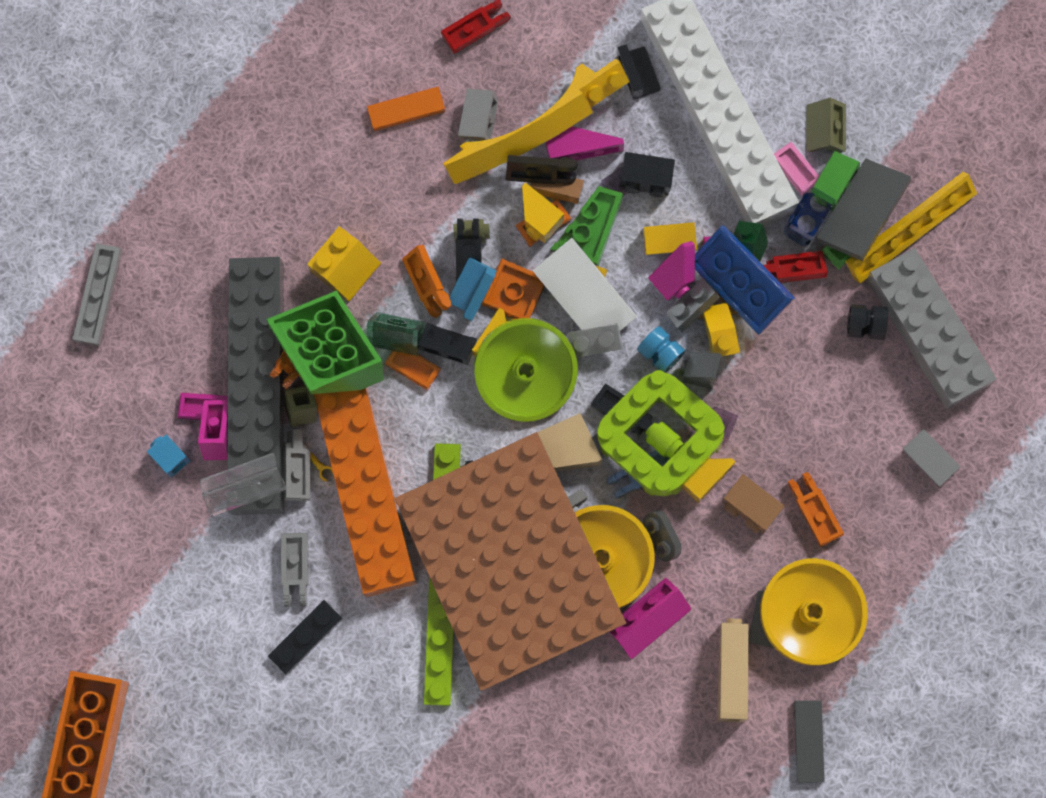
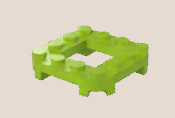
M656 370L644 376L602 418L597 435L600 450L604 456H609L644 487V491L651 496H668L673 494L674 496L682 490V486L715 452L718 453L722 446L725 426L720 416L676 377L661 370ZM657 402L665 404L696 431L663 467L626 435Z

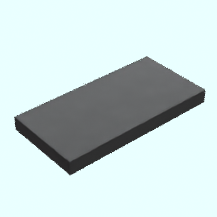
M865 158L816 237L817 242L863 261L909 186L911 176Z

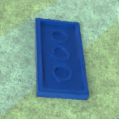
M724 225L720 226L695 254V270L758 335L762 334L795 299Z

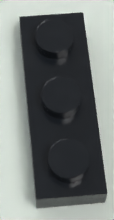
M323 600L268 657L285 675H288L343 618Z

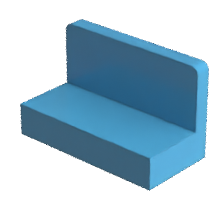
M472 258L467 260L449 296L452 305L464 310L463 317L470 321H473L497 271Z

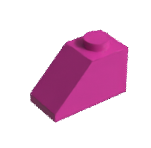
M692 241L682 243L648 277L667 301L674 298L681 299L690 290L688 287L694 282L695 244Z
M204 400L198 445L204 460H228V400Z

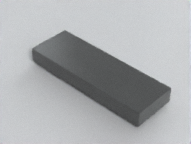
M822 700L794 701L797 782H825Z

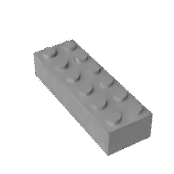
M915 248L870 272L867 278L868 284L881 305L888 308V316L946 410L991 386L996 381V376Z

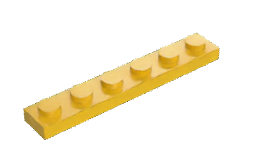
M965 172L960 173L880 234L863 261L854 257L846 260L845 262L855 281L862 283L868 278L871 271L888 263L977 195L969 174Z

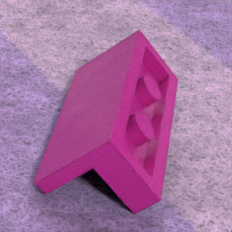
M664 578L622 613L626 624L609 633L622 646L627 655L633 659L691 611V607L680 590L671 581Z

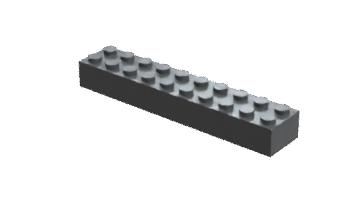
M280 257L229 258L227 511L232 515L284 514V500H282V449L284 443V387L282 384L284 381V370L275 378L269 375L276 365L275 362L284 350L266 320L284 312V264Z

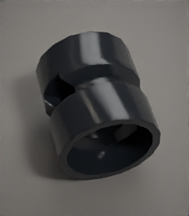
M851 304L848 313L847 337L863 338L864 335H868L869 339L884 340L888 325V308L872 306L871 309H867L865 305Z

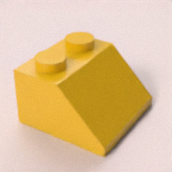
M340 226L307 263L313 275L334 291L337 290L339 295L349 302L381 265V262L359 240Z

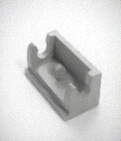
M467 89L458 136L466 139V142L492 139L499 101L494 91Z
M924 429L903 448L939 487L961 467Z

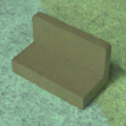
M830 97L807 105L806 150L808 152L822 149L839 153L846 152V104Z

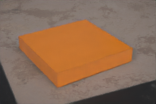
M501 259L496 269L495 278L481 305L496 312L501 308L506 316L513 319L531 318L545 285L533 271Z

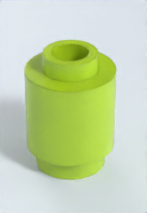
M664 422L659 424L653 423L645 433L647 435L646 442L664 458L668 457L670 459L684 445L681 441L682 438Z

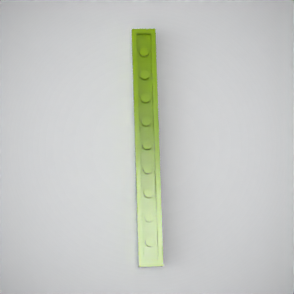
M435 443L433 480L460 468L461 444ZM430 577L424 705L451 706L454 630Z

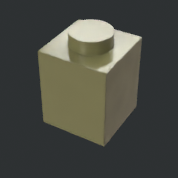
M306 386L286 390L284 406L290 426L295 427L315 423L317 404L314 394H310Z

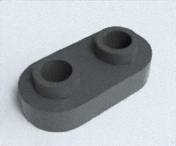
M660 510L647 513L643 519V525L650 535L656 555L665 562L677 559L681 554L682 547L669 518Z

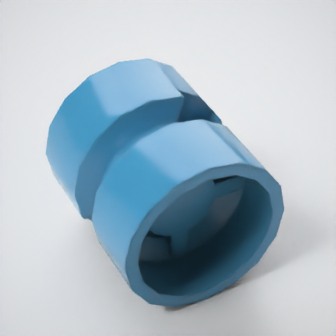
M658 326L640 343L637 351L645 359H652L653 366L657 370L667 373L682 358L686 350L676 341L671 342L669 340L670 335Z

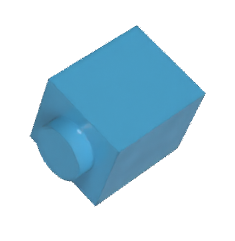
M167 434L156 438L150 444L151 448L147 451L171 478L191 461Z

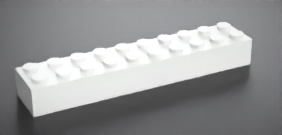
M660 0L642 8L641 22L744 220L766 226L792 214L799 201L693 0Z

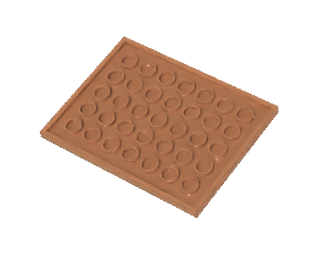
M538 432L394 498L480 691H484L626 624Z

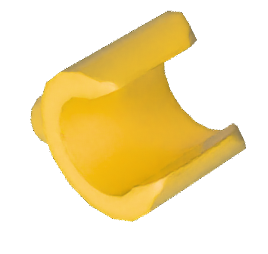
M310 452V461L319 470V477L323 481L328 482L323 477V472L326 469H330L333 473L332 467L325 466Z

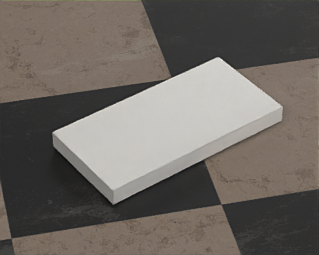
M573 238L568 240L533 270L581 330L618 323L619 330L621 331L637 317Z

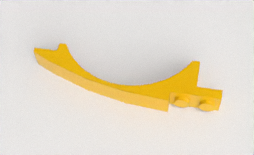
M614 59L597 72L592 71L584 64H580L576 67L573 81L567 91L541 116L505 135L484 141L465 142L460 145L462 151L443 163L453 183L458 184L507 162L508 155L520 156L556 137L592 114L591 108L629 83L620 61Z

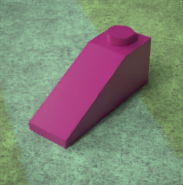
M573 126L545 142L548 158H556L558 160L562 157H568L578 161L624 151V140L622 138Z

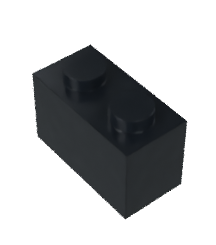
M625 152L619 188L632 194L639 193V191L647 192L653 197L669 195L675 159Z

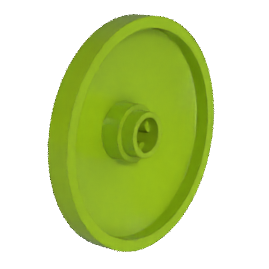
M534 318L513 319L493 329L482 341L474 362L475 382L485 403L499 415L522 422L540 420L558 411L570 398L578 375L577 358L569 340L553 325Z

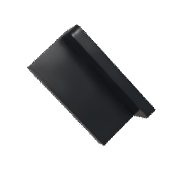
M627 44L617 47V58L629 80L627 85L633 100L659 92L661 88L646 48L643 46L629 51Z

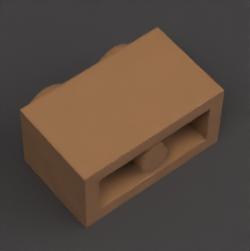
M744 474L741 475L722 501L725 504L724 509L734 517L741 516L746 520V527L754 533L760 531L763 534L785 507Z

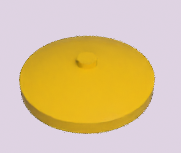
M594 505L576 511L575 514L619 608L628 605L642 594L653 574L655 554L648 531L635 516L618 507Z
M808 558L786 565L770 579L761 598L760 618L765 635L779 653L799 664L819 666L838 661L848 655L858 645L866 629L868 608L864 592L851 573L834 562L818 558Z

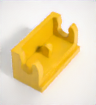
M695 222L643 228L646 255L673 253L682 243L690 241L695 244V251H697Z

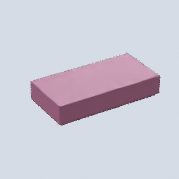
M792 142L774 153L786 178L801 196L814 187L820 176Z

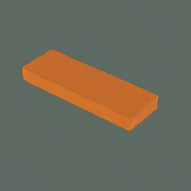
M439 86L367 106L374 131L446 112Z

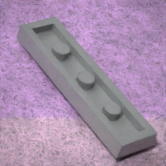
M97 243L95 245L73 336L75 342L100 346L123 251L120 247Z

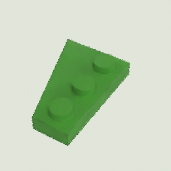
M598 186L581 208L579 215L572 224L567 226L564 230L565 233L557 243H554L550 250L555 252L573 238L594 265L599 266L624 197L623 193Z

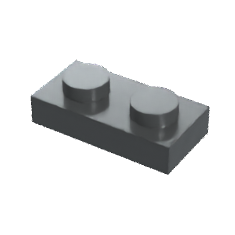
M702 278L666 312V315L681 332H684L720 297Z

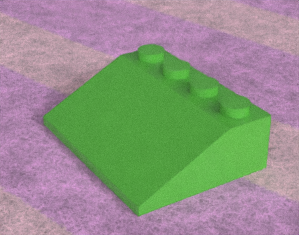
M337 290L266 319L310 394L362 390L384 380L381 358Z

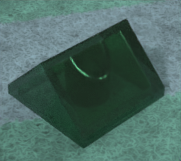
M376 312L367 322V338L373 347L417 356L419 351L418 344L426 322Z

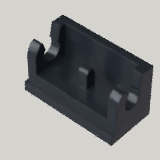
M427 322L418 345L422 351L469 365L472 349L477 342V338L459 334Z

